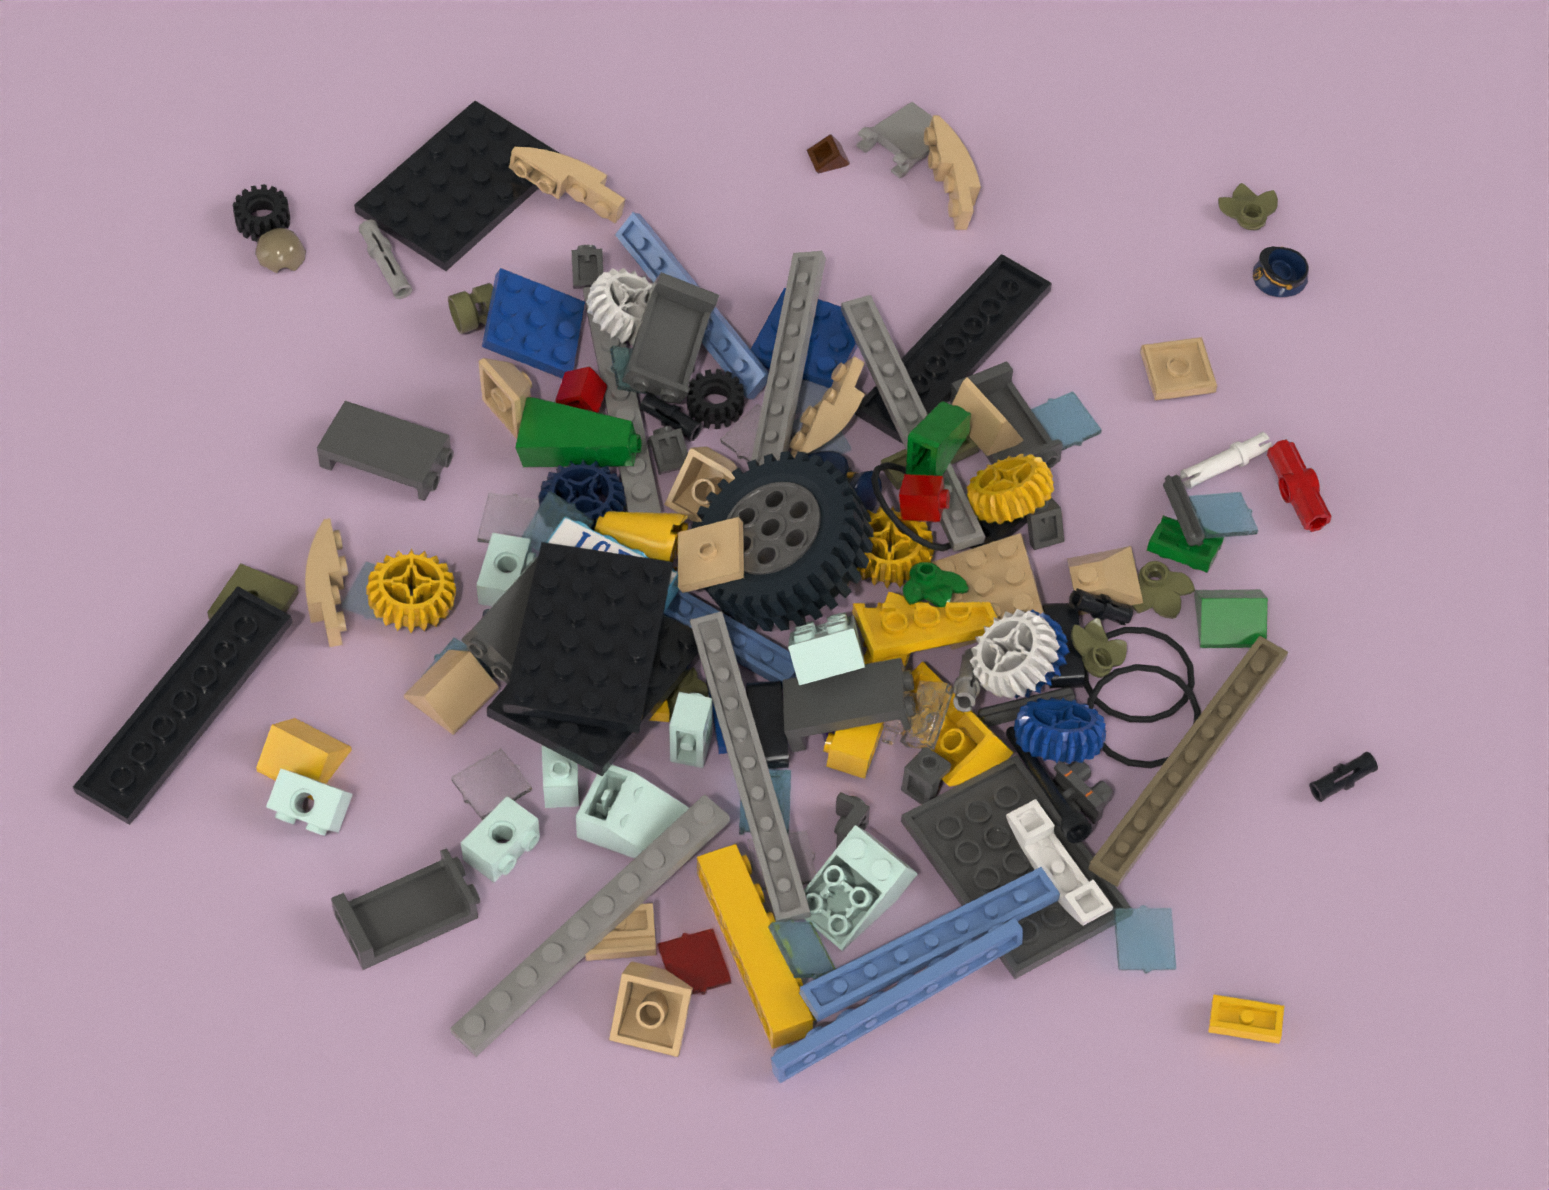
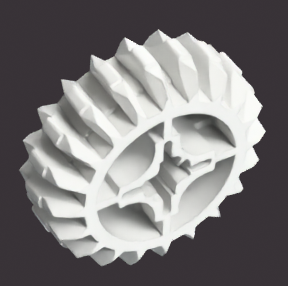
M612 268L609 272H603L590 287L586 301L589 305L587 312L594 316L592 322L601 325L600 331L610 333V339L615 336L619 338L621 344L628 341L633 346L653 283L646 281V276L642 278L637 276L635 270L628 273L624 268L620 271Z
M1017 609L1014 614L1005 611L1001 620L994 617V624L991 627L983 626L985 630L984 635L975 637L979 645L971 648L974 656L970 660L974 668L972 672L975 678L977 677L981 682L980 685L1000 698L1005 696L1012 700L1016 694L1024 697L1027 689L1036 691V684L1039 681L1046 682V673L1055 672L1051 663L1059 660L1055 651L1060 646L1056 640L1057 635L1043 617L1037 616L1031 611L1025 613Z

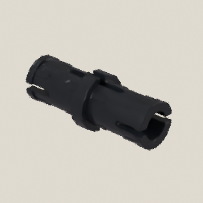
M652 393L646 394L641 401L640 410L661 421L663 427L671 426L674 430L681 428L682 434L691 441H694L699 436L703 427L702 423L682 413L681 408L677 405H669Z
M1077 588L1076 591H1072L1069 597L1071 609L1091 614L1092 618H1099L1100 621L1108 619L1121 625H1126L1125 623L1128 624L1133 616V609L1130 605L1115 602L1105 594L1094 595Z
M1365 752L1345 765L1339 763L1333 767L1332 772L1317 781L1311 782L1309 784L1310 791L1317 801L1322 802L1342 789L1349 790L1353 788L1356 781L1377 771V762L1371 753ZM1353 770L1352 774L1334 783L1336 779L1342 777L1343 775H1346L1347 773Z

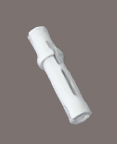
M1261 432L1242 443L1237 441L1231 444L1229 449L1181 470V479L1194 475L1192 478L1183 481V484L1186 488L1191 489L1237 465L1240 467L1247 465L1250 459L1268 452V448L1272 447L1271 442L1259 446L1260 443L1269 440L1268 435Z

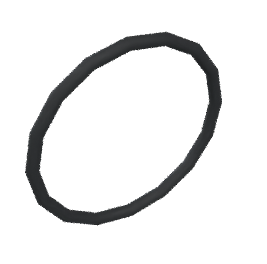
M889 462L876 466L871 476L873 491L881 508L896 527L913 541L928 549L937 551L951 549L952 547L949 542L944 545L931 543L916 535L898 519L887 505L879 488L878 476L880 471L891 469L906 474V467Z
M1122 627L1105 633L1108 639L1125 633L1147 634L1164 640L1179 652L1187 667V686L1193 690L1195 685L1193 664L1184 648L1167 634L1147 627ZM1084 667V688L1090 696L1093 689L1088 681V671ZM1184 692L1182 698L1169 710L1152 716H1130L1111 709L1098 697L1094 700V704L1108 715L1127 722L1152 723L1174 715L1188 702L1189 698Z
M1134 664L1115 669L1097 682L1087 699L1089 709H1093L1094 700L1101 688L1116 676L1133 671L1154 672L1174 681L1188 695L1194 711L1193 724L1201 715L1194 692L1179 676L1159 666ZM1105 742L1101 748L1107 756L1133 767L1154 768L1162 766L1168 759L1166 757L1150 762L1131 760L1112 751Z

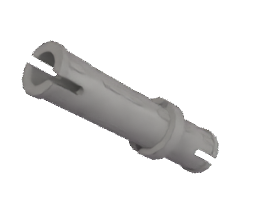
M375 220L364 221L359 226V232L368 245V254L376 260L383 276L393 291L394 297L396 299L406 298L411 294L412 287L391 252V243L387 238L383 237Z
M971 648L965 650V655L962 654L959 676L954 682L955 697L953 704L961 712L972 710V706H975V698L979 695L981 689L979 679L975 678L972 672L974 668L970 660L974 656Z

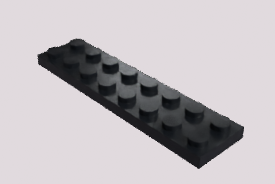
M1001 254L901 358L927 414L941 401L947 402L950 399L951 384L953 382L973 375L1051 291V282ZM875 386L862 399L855 415L903 444L878 388Z
M237 586L73 786L75 793L130 825L293 623L291 615Z

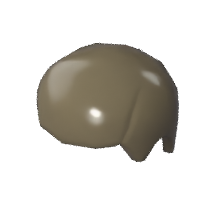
M285 228L272 229L263 234L258 239L255 251L260 265L267 267L275 273H278L282 268H288L291 271L297 270L304 262L306 250L298 236L293 231Z

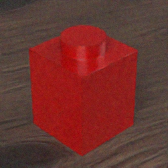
M590 366L567 371L564 373L555 402L599 413L607 385Z
M904 474L899 492L901 520L941 521L943 510L948 509L950 503L949 489H944L943 476Z

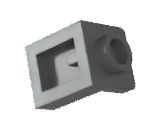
M580 245L577 247V250H571L573 289L591 287L593 282L603 274L602 248L596 249L595 245Z
M666 426L654 430L653 435L647 440L648 448H652L659 475L681 470L688 454L681 428L672 430L671 426Z
M1052 497L1044 502L1045 506L1036 508L1034 514L1029 513L1026 515L1029 542L1034 550L1065 542L1061 507Z
M924 747L905 766L901 791L920 804L937 797L939 782L951 770V763L928 747Z
M842 792L836 797L835 813L840 816L834 829V833L837 834L836 849L855 825L865 830L869 824L870 806L866 805L860 798L848 796Z

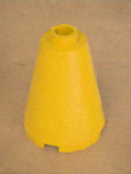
M607 511L604 517L599 516L595 531L602 535L613 537L618 543L630 549H637L643 552L650 559L673 562L678 557V532L688 530V523L684 522L688 519V515L681 513Z

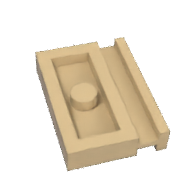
M653 903L639 905L614 930L607 934L600 943L585 954L586 961L657 955Z

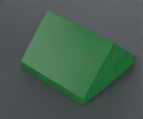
M1260 589L1194 591L1200 648H1251L1259 636L1267 639L1268 598Z

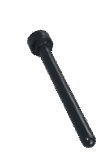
M1014 726L1007 728V738L1062 818L1061 831L1067 840L1071 843H1079L1085 840L1092 831V826L1085 815L1072 810L1038 758L1032 757L1030 752H1024L1021 746L1016 744Z

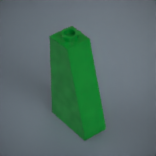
M527 397L515 449L523 467H558V465L568 467L570 460L575 465H580L583 459L587 465H592L597 461L599 467L634 466L636 453L641 452L642 441L640 434H636L632 421L534 397Z

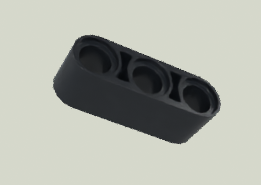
M1069 603L1043 604L1044 614L1049 615L1053 621H1056L1062 627L1061 629L1068 640L1066 645L1069 653L1063 656L1067 664L1059 667L1061 676H1053L1051 679L1052 686H1048L1049 688H1083L1084 663L1082 655L1076 650L1071 639L1072 626H1080L1078 610L1071 609Z
M780 681L746 683L747 698L768 769L789 768L788 743L784 732V711Z

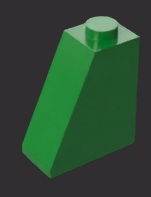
M941 401L908 435L906 474L942 476L970 432L971 413L959 406Z

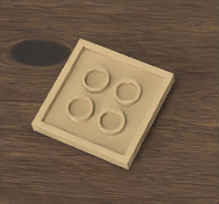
M1021 533L931 562L943 571H950L960 575L966 581L968 592L963 594L952 593L951 602H990L997 618L1000 620L1003 619L1005 611L1014 614L1017 609L1024 612L1033 609L1040 614L1044 613ZM977 640L951 644L949 646L951 650L976 643Z

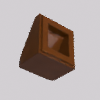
M832 134L806 150L818 174L846 167L850 164L842 145Z

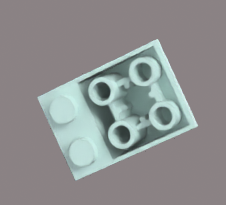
M846 612L827 617V622L815 626L814 621L806 622V625L795 626V631L790 633L788 648L799 685L865 668L856 620L854 616L847 617Z
M611 765L603 776L596 775L576 815L577 838L636 858L683 815L689 807L638 774Z
M855 825L804 889L811 917L805 918V920L843 951L898 900L918 873L871 834Z

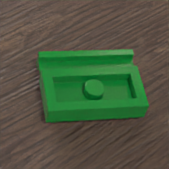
M1163 515L1161 522L1149 540L1146 551L1157 554L1162 558L1182 563L1192 569L1208 573L1217 557L1218 551L1222 547L1224 537L1203 530L1205 533L1204 543L1200 546H1190L1185 539L1178 520Z

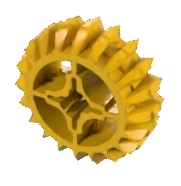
M1019 454L1016 457L1008 456L1004 460L998 459L992 465L987 464L986 469L976 472L977 476L972 477L970 484L966 487L968 501L979 520H986L987 523L996 521L998 524H1002L1007 520L1013 522L1017 518L1023 519L1029 513L1034 514L1036 508L1045 506L1044 502L1051 499V493L1054 491V482L1050 468L1047 467L1046 462H1043L1041 457H1034L1033 454L1024 457L1023 454Z
M881 506L877 509L876 514L867 510L872 521L869 524L873 528L874 537H869L873 544L872 553H864L869 559L867 568L857 567V570L860 572L862 580L871 577L873 586L880 581L884 582L885 587L888 588L890 583L895 582L900 588L903 580H909V572L913 565L920 562L931 563L934 550L928 549L909 538L896 527ZM894 506L890 508L898 519L911 531L933 543L932 531H928L926 521L901 520V512H897ZM889 542H892L891 552H888Z
M411 548L407 555H403L398 550L395 558L386 555L383 563L376 562L374 571L370 572L368 576L366 595H368L370 609H374L376 618H383L385 626L395 623L397 632L402 626L408 627L410 633H412L414 627L419 626L425 632L428 623L437 627L439 618L446 619L449 610H452L454 606L456 586L453 573L448 572L446 563L439 564L437 555L427 558L425 550L420 555H415ZM410 585L413 586V596H410Z

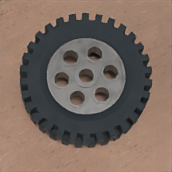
M789 451L780 453V460L778 461L773 454H768L764 456V464L759 465L756 459L747 462L749 470L745 473L738 467L731 472L735 479L730 483L722 479L717 484L722 491L718 495L711 491L706 497L710 504L709 508L700 506L696 513L702 522L693 521L691 527L693 529L739 517L743 522L744 578L705 587L704 589L727 616L741 624L744 622L748 628L754 630L759 625L763 631L772 632L774 623L780 631L789 630V621L793 620L796 626L799 627L806 625L805 616L809 614L814 620L821 618L823 614L820 609L825 605L832 611L838 606L834 599L838 594L846 598L852 592L847 586L849 581L858 584L862 578L857 567L867 568L869 559L864 553H872L873 544L869 537H874L873 528L869 524V522H872L870 514L843 473L836 469L828 460L824 462L820 456L815 454L809 458L806 452L797 451L794 459Z

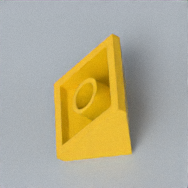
M292 718L271 725L256 770L275 781L281 768L326 784L351 752V746L296 718ZM311 795L307 796V798L314 801Z

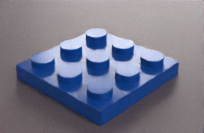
M500 268L495 275L482 347L563 379L565 372L574 369L585 301Z
M786 288L780 294L750 349L767 369H770ZM818 299L802 377L803 381L826 389L832 386L834 380L831 379V375L839 363L844 364L850 360L858 347L843 316L841 306Z

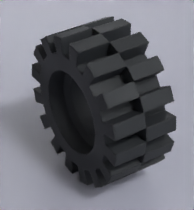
M261 184V189H257L256 185L251 186L250 192L247 189L242 190V196L237 195L235 198L236 202H233L237 230L239 233H243V237L246 239L251 235L252 241L257 242L258 237H261L266 232L276 228H288L290 225L287 197H284V193L281 190L277 192V188L271 186L269 190H267V185ZM258 210L272 211L270 214L262 217L251 215Z
M711 369L705 370V376L698 373L696 380L691 379L688 386L690 390L687 395V411L689 410L691 418L695 417V421L700 423L704 421V428L708 429L710 424H715V429H720V424L724 423L726 428L731 426V420L734 423L739 420V415L742 416L744 392L742 383L739 384L737 376L732 378V373L729 371L722 375V369H716V374H712ZM718 394L726 397L727 400L719 404H712L706 402L704 398L709 395Z

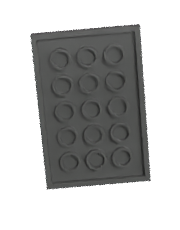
M1017 755L902 814L901 817L904 827L958 902L963 906L1034 871V868L1020 847L1006 815L1036 799L1055 825L1054 834L1089 882L1094 879L1112 904L1113 909L1085 925H1081L1058 901L1019 920L1018 923L1023 928L1022 945L999 957L1014 979L1127 919L1132 915L1133 910L1115 885L1088 870L1090 861L1093 859L1092 854L1083 842L1071 843L1067 840L1061 831L1062 818Z

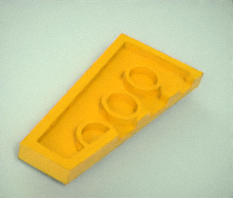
M947 602L945 607H934L929 605V603H915V607H896L895 603H881V608H865V603H853L852 608L853 616L873 660L976 640L975 637L984 635L985 630L983 626L991 627L994 624V617L997 618L990 602Z

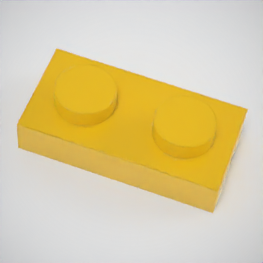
M1213 994L1208 1032L1279 1044L1282 1036L1284 1006Z

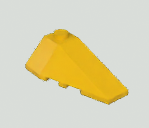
M923 661L912 671L914 690L909 691V696H913L916 716L912 717L918 729L917 735L924 747H928L951 763V770L942 778L949 787L960 785L1006 761L1014 753L972 710L961 712L955 708L953 704L955 693Z

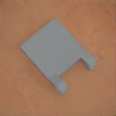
M910 102L874 127L862 128L858 135L863 139L856 146L865 153L870 151L877 142L895 154L893 161L897 165L891 169V172L897 177L902 178L914 164L929 154V146L924 144V130L926 127H929L933 116L915 103Z

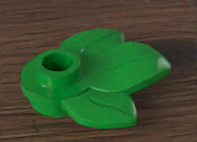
M920 562L913 565L909 572V580L903 586V596L909 605L926 599L938 607H945L947 602H951L952 593L963 594L968 592V585L960 575L950 571H943L935 564L929 562Z

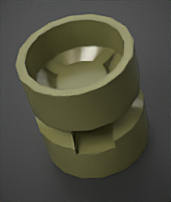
M491 283L472 288L471 294L462 291L448 296L449 310L455 327L460 334L478 329L479 323L486 326L493 290ZM476 303H478L480 311H477Z

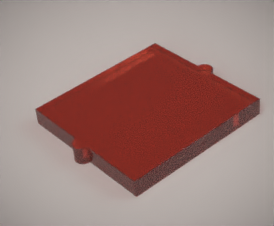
M713 928L690 935L683 933L682 937L657 944L665 970L693 988L691 995L696 993L705 995L707 990L731 984V978Z

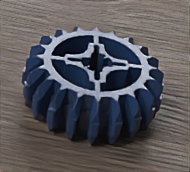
M583 459L580 465H575L570 460L567 468L558 465L556 473L549 472L547 481H542L541 491L538 495L540 514L545 519L547 527H553L554 531L564 517L573 521H581L595 531L599 516L604 517L607 511L624 512L623 509L626 505L624 486L619 482L617 473L611 474L608 466L599 469L597 461L592 465H587ZM600 493L607 498L604 503L599 500L598 495ZM560 497L565 500L566 505L564 507L557 502Z

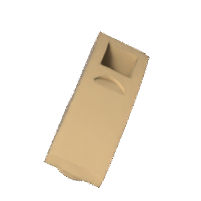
M933 115L929 127H926L924 130V144L929 146L930 151L928 154V167L933 169L935 181H944V191L949 193L950 199L948 214L949 217H953L955 230H967L974 212L973 206L981 188L974 163L958 135L939 115Z
M531 147L513 148L509 168L517 176L526 178L537 185L542 192L551 194L558 200L566 192L575 201L582 202L593 209L600 217L607 218L613 223H616L622 216L625 198L605 186L607 179L605 173L580 160L560 153Z
M854 356L846 363H839L831 375V379L834 380L832 386L825 392L819 403L813 407L808 406L800 418V422L803 423L802 427L790 442V448H792L791 455L794 459L797 451L806 452L807 455H810L829 442L846 426L858 409L865 394L855 388L864 366V362Z
M330 518L323 520L311 544L306 565L305 591L311 623L324 621L329 647L342 645L340 632L347 631L343 611L336 612L335 605L341 604L339 590L344 589L342 576L348 575L345 556L338 557L337 550L343 549L340 531H333Z

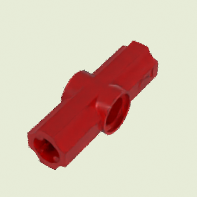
M1287 439L1276 442L1275 445L1268 448L1267 456L1278 476V486L1282 499L1286 503L1291 502L1305 530H1310L1311 532L1321 530L1326 524L1330 523L1332 516L1319 493V480L1314 469L1306 468L1294 442H1289Z

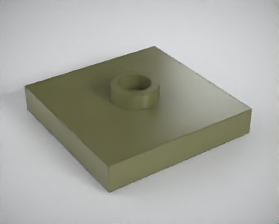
M240 563L208 610V619L212 618L237 586L286 613L299 594L298 586Z

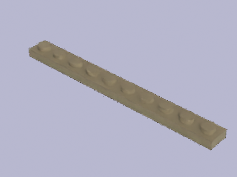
M1261 636L1258 637L1090 861L1088 870L1116 887L1121 884L1285 662L1288 651Z

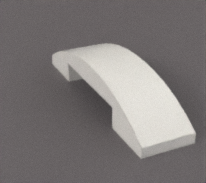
M1036 799L1006 815L1007 821L1034 870L1042 867L1060 893L1058 902L1081 925H1085L1113 909L1112 904L1094 879L1090 882L1087 880L1054 834L1055 825Z

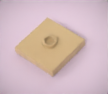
M1202 337L1141 345L1140 353L1154 400L1216 392L1217 383Z
M739 517L678 532V588L682 593L744 578L743 522Z

